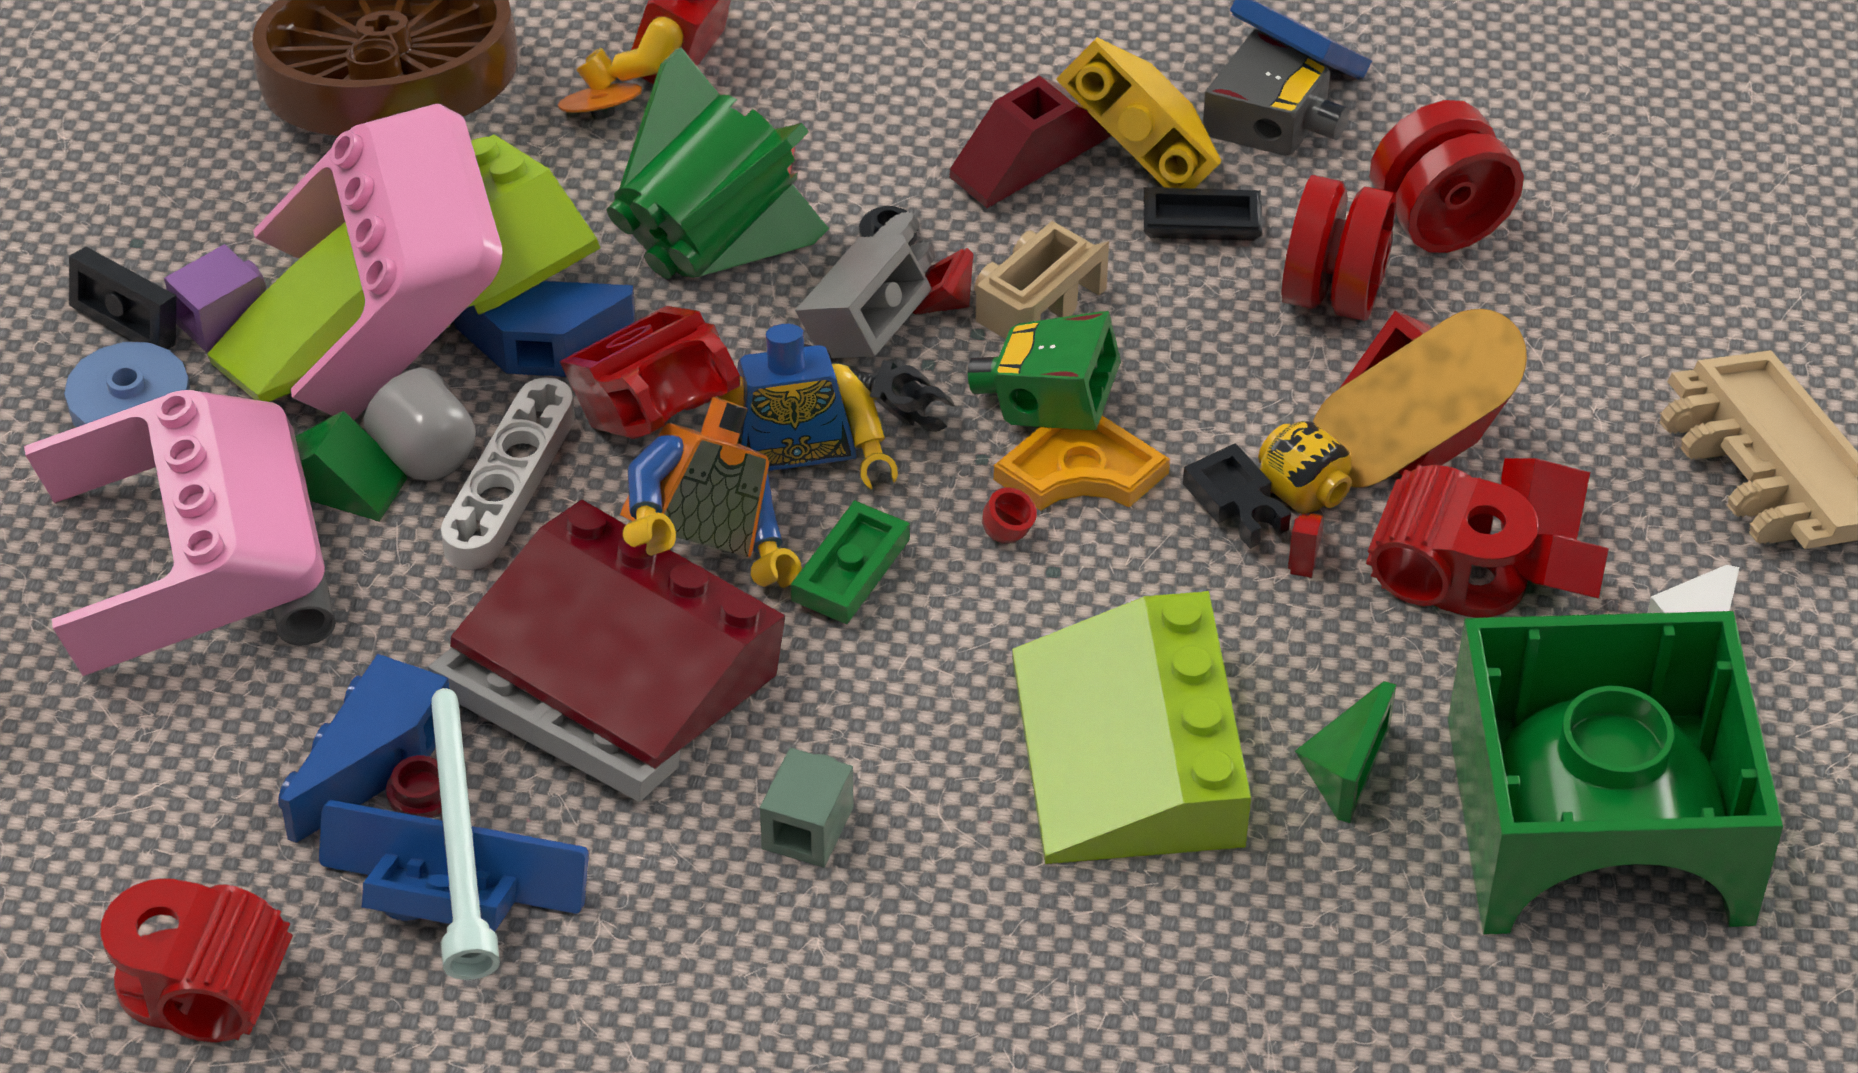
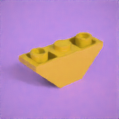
M1096 37L1055 79L1164 188H1196L1222 162L1193 104L1152 63Z

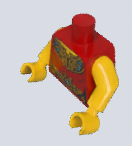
M649 0L631 50L616 54L612 61L606 52L599 48L588 55L586 62L578 66L576 71L591 89L601 90L617 78L621 81H628L641 77L654 84L660 64L678 48H682L697 66L723 33L731 0Z

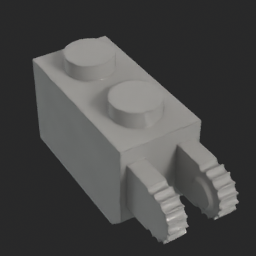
M901 212V214L895 215L888 222H885L886 225L882 226L873 237H859L796 308L795 312L814 346L821 345L826 347L832 358L876 356L932 290L924 274L930 267V263L934 262L933 260L936 258L932 245L924 241L911 245V247L908 244L913 238L914 233L918 232L917 230L920 228V223L915 213Z

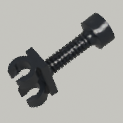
M828 351V354H829L831 363H833V362H832L831 354H830L829 351ZM883 360L878 375L850 368L870 391V397L902 423L913 426L916 422L930 432L941 431L947 427L939 418L925 417V411L928 405L934 401H942L946 405L955 407L953 400L940 388L931 386L928 378L915 367L909 365L898 367L893 362ZM916 381H918L920 384L927 385V386L922 387V386L919 385Z

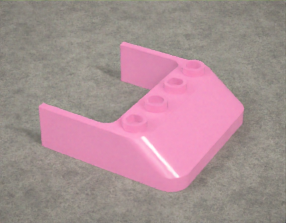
M433 104L359 124L341 133L333 143L332 148L253 230L256 239L300 259L344 222L346 223L365 297L363 313L359 320L290 389L292 398L332 416L345 411L355 420L368 407L369 402L379 389L392 378L400 375L491 284L500 268L503 253L502 245L465 119L462 115L441 104Z
M181 390L24 446L27 459L54 503L154 467L157 470L174 565L170 573L156 582L51 619L53 630L82 676L304 597L312 592L323 578L325 566L294 429L282 407L275 403L194 390Z

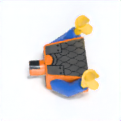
M712 397L701 432L668 423L662 428L659 436L629 464V495L620 515L632 522H629L624 527L623 538L632 547L647 543L646 552L650 556L671 549L674 546L676 537L749 558L753 551L759 553L761 557L751 567L753 581L762 587L777 581L780 587L785 588L791 585L802 570L799 558L793 551L786 548L778 549L783 542L773 507L768 476V457L737 443L748 408Z

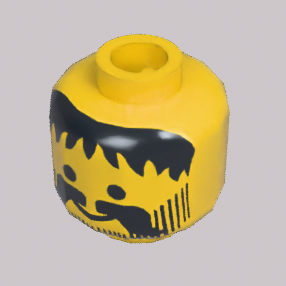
M1300 421L1292 425L1283 424L1269 434L1260 448L1258 460L1261 464L1260 470L1272 482L1271 492L1301 514L1317 511L1323 506L1327 508L1335 507L1346 497L1351 488L1352 480L1349 477L1352 468L1351 453L1344 445L1311 421Z

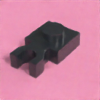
M1236 443L1184 467L1183 485L1218 524L1232 517L1238 524V533L1241 540L1249 549L1260 544L1262 527L1258 522H1266L1272 525L1279 535L1289 530L1291 512L1280 501L1270 498L1272 482Z

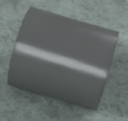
M325 571L321 582L312 592L304 597L273 608L277 633L286 643L298 646L318 643L333 632L336 621Z

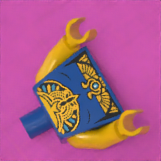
M779 324L769 328L766 331L767 352L748 354L740 358L737 367L740 375V386L723 396H717V398L748 408L737 443L767 455L769 460L768 471L857 459L855 448H862L865 458L861 462L859 471L863 483L872 489L871 481L867 476V469L871 462L875 460H883L888 463L892 481L895 483L898 476V468L895 461L882 452L880 442L884 441L885 437L874 399L870 397V391L848 366L832 364L826 347L821 345L804 347V335L801 327L794 324Z

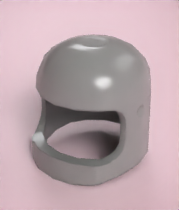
M420 367L408 370L392 378L372 398L364 415V429L405 475L417 480L433 481L452 474L470 456L475 444L476 427L474 420L463 404L449 391L448 383L432 369Z

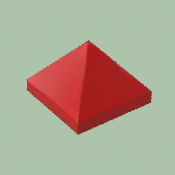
M968 248L961 249L930 266L925 276L932 290L912 313L917 315L969 308L974 253Z

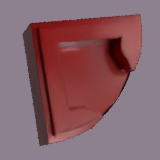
M1302 514L1295 519L1288 562L1290 574L1312 578L1323 533V515Z

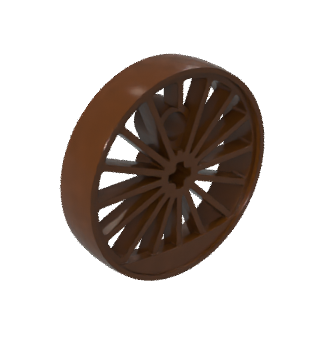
M276 0L260 16L252 36L253 60L257 81L268 108L279 118L296 127L332 136H339L341 133L359 124L433 104H441L463 117L467 116L495 99L511 82L517 68V37L514 18L508 0Z

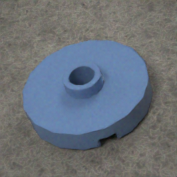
M122 342L100 348L80 360L68 375L64 395L73 425L79 427L169 393L189 390L190 383L183 362L168 349L148 342Z

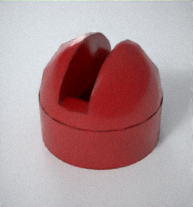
M1010 487L996 490L983 509L982 525L986 534L994 541L1003 544L1019 541L1027 535L1036 520V506L1032 499L1021 490Z

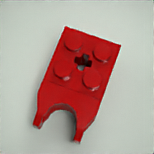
M665 306L559 361L590 426L615 435L626 436L630 439L651 434L664 427L667 420L680 411L700 407L710 402L712 397L723 396L740 386L739 372L727 347L719 338L715 325L705 323L700 311Z

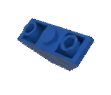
M543 281L499 307L478 315L474 305L466 308L454 320L455 328L506 374L567 377L559 361L636 322L633 285Z

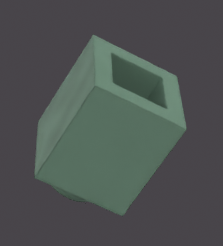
M790 747L760 806L761 849L825 868L854 808L853 766L839 762L825 754H811Z

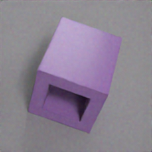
M225 244L164 277L166 290L177 295L176 324L206 353L215 346L249 306L266 291L265 280L257 266L250 260L243 262Z

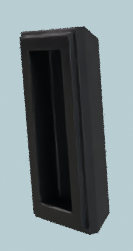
M1144 187V233L1150 238L1254 241L1262 236L1261 190Z

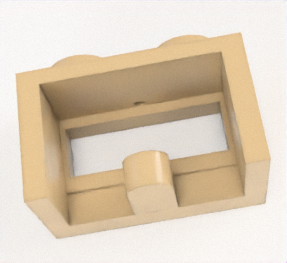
M1051 221L1038 233L1032 230L1025 232L1017 241L1013 254L1001 265L991 262L979 273L974 287L976 293V322L1006 339L1011 327L1019 323L1041 320V313L1047 308L1059 317L1072 316L1078 303V284L1097 295H1101L1107 289L1109 241L1094 245L1054 221Z

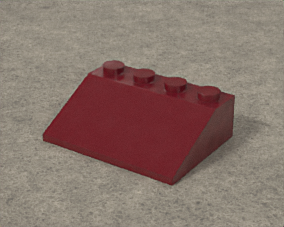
M581 499L539 528L451 635L450 647L656 769L777 676L786 615L670 549L650 556L646 552L647 543L632 547L623 538V530L626 524Z

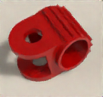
M1418 465L1411 472L1404 470L1402 478L1396 479L1368 548L1369 556L1366 564L1372 567L1370 576L1377 578L1382 585V589H1386L1395 597L1410 604L1419 606L1434 605L1449 612L1475 618L1498 616L1512 610L1524 597L1528 580L1514 567V563L1524 558L1534 547L1539 528L1538 516L1529 500L1508 486L1481 478H1472L1467 473L1448 466L1430 465L1422 467ZM1495 516L1503 523L1504 529L1498 533L1491 534ZM1472 565L1489 569L1494 575V580L1485 585L1470 584Z
M161 878L138 883L119 894L110 903L103 915L100 934L105 953L116 966L114 986L118 1001L130 1017L148 1026L172 1030L189 1039L203 1042H224L233 1039L239 1040L242 1034H251L293 937V934L287 932L290 923L282 919L280 910H275L266 900L243 888L226 884L207 887L202 884L178 879ZM167 915L179 922L178 928L164 929L142 936L138 934L141 925L154 916Z

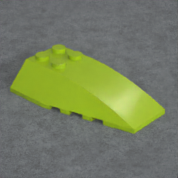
M495 134L471 141L503 251L501 265L494 280L468 306L474 305L478 315L499 307L601 249L597 237L551 170ZM344 222L297 260L249 306L207 353L211 364L253 399L270 402L291 393L290 389L361 317L365 307V297L346 223Z

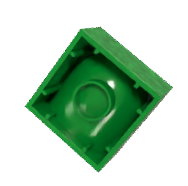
M1734 611L1465 618L1448 715V725L1483 934H1510L1512 926L1521 911L1539 894L1563 880L1596 869L1632 864L1661 865L1678 868L1698 875L1710 882L1721 892L1729 927L1756 926L1783 830V822Z

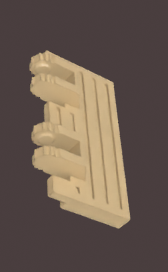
M1772 350L1698 360L1693 370L1671 373L1667 382L1679 395L1680 399L1669 402L1668 406L1660 413L1661 421L1659 423L1670 434L1672 432L1674 434L1677 432H1687L1681 438L1682 446L1680 448L1691 460L1693 458L1697 460L1699 457L1705 459L1728 455L1743 473L1748 482H1743L1742 485L1737 486L1731 495L1728 496L1727 506L1737 517H1744L1746 515L1748 517L1756 516L1749 523V533L1756 542L1766 544L1767 542L1776 543L1797 539L1804 549L1858 540V451Z

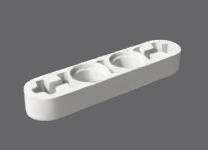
M544 377L526 383L519 390L442 522L443 551L445 558L451 565L464 570L481 569L491 564L500 554L573 426L575 419L573 395L571 388L565 382L556 378ZM536 411H543L540 417L541 425L537 423ZM521 443L530 444L537 448L534 454L523 458L512 457L505 453L511 446ZM497 486L505 487L513 492L508 498L496 502L487 501L480 497L483 491ZM476 520L480 521L481 536L474 535L477 529Z

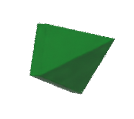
M1386 681L1381 682L1295 750L1337 820L1350 823L1391 725L1396 684Z

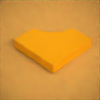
M1102 415L1097 430L1039 427L994 464L993 480L1005 488H1015L1026 493L1040 511L1059 500L1079 496L1108 498L1129 508L1169 474L1170 458Z

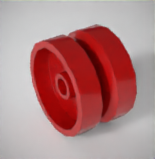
M1442 100L1422 106L1401 119L1379 143L1371 158L1369 174L1374 188L1397 193L1396 216L1401 227L1416 246L1431 253H1450L1472 246L1493 233L1513 211L1522 195L1524 174L1518 160L1508 147L1496 138L1493 128L1481 112L1467 102L1457 100Z
M1310 175L1298 205L1288 244L1282 279V303L1309 309L1316 308L1323 301L1333 276L1331 305L1335 315L1367 321L1373 310L1390 258L1397 193L1364 186L1354 197L1346 218L1348 195L1344 181Z

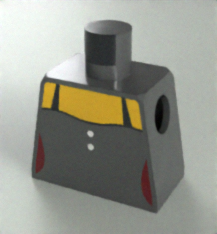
M1255 28L1206 89L1203 125L1211 138L1287 156L1296 151L1310 131L1333 140H1338L1346 128L1350 110L1348 107L1327 100L1330 70L1326 64Z

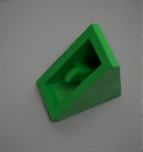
M345 411L295 436L310 501L380 522L406 482L407 475L393 463L378 443Z

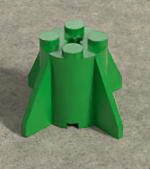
M682 48L676 49L660 64L620 187L614 193L615 201L607 208L610 220L626 234H632L647 250L644 253L647 264L654 272L665 279H670L675 273L690 278L700 277L815 244L829 228L793 185L798 178V173L789 174L787 169L795 161L791 149L809 131L802 123L774 129L754 109L744 116L731 108L738 99L730 95L719 94Z

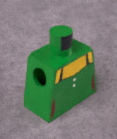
M1109 311L1016 324L1010 328L999 356L970 359L968 364L970 391L972 394L997 393L1003 418L1010 425L1097 430L1121 363Z

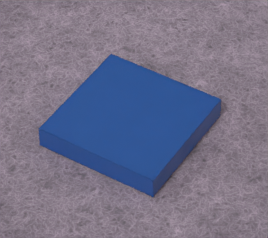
M1235 0L1230 9L1233 12L1232 16L1306 55L1357 79L1365 77L1372 63V60L1255 0Z

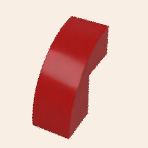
M1504 458L1501 484L1518 491L1527 498L1534 507L1539 521L1534 547L1524 558L1515 562L1514 567L1523 577L1535 584L1599 599L1609 548L1577 540L1591 472L1538 458ZM1501 522V528H1502V530H1503V529H1504V525H1503V523Z

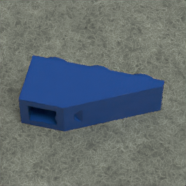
M380 654L375 656L363 676L357 675L349 684L344 697V704L332 722L324 723L317 731L311 753L299 771H292L282 784L278 805L282 809L288 840L297 843L321 828V810L329 800L361 805L386 790L389 777L396 765L402 760L416 755L431 756L436 748L431 700L434 693L439 689H450L447 677Z

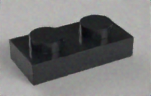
M87 246L69 256V306L134 342H148L166 349L176 345L177 295Z

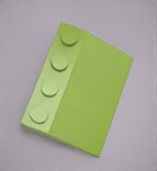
M1209 591L1143 596L1012 649L1013 667L1045 864L1246 848L1251 794Z

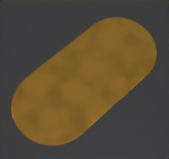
M1488 309L1465 310L1445 319L1332 393L1318 409L1313 423L1344 445L1351 453L1352 468L1349 474L1352 480L1351 487H1367L1387 479L1508 400L1519 386L1525 372L1527 350L1524 338L1517 326L1501 313Z

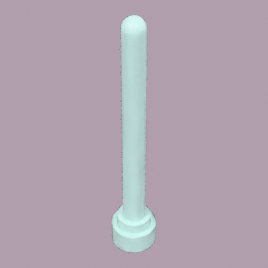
M443 688L436 691L431 700L453 922L447 927V933L441 939L442 962L444 972L450 977L461 980H474L495 972L500 965L497 935L489 928L488 923L481 919L459 701L454 691Z

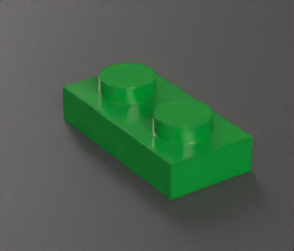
M854 500L791 583V601L848 624L909 542L910 523Z

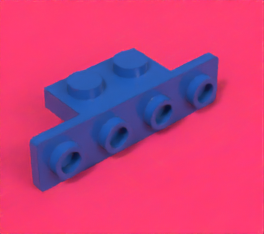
M329 800L321 810L319 863L328 868L368 875L363 882L362 908L383 911L387 916L396 920L410 921L420 918L447 924L453 922L443 820ZM471 826L481 919L488 923L491 930L494 932L497 930L515 902L575 914L581 911L585 904L589 851L586 847Z

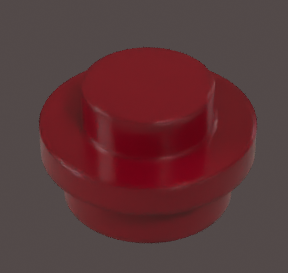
M416 755L408 757L396 765L386 785L388 803L395 812L432 818L442 813L436 759L429 756Z

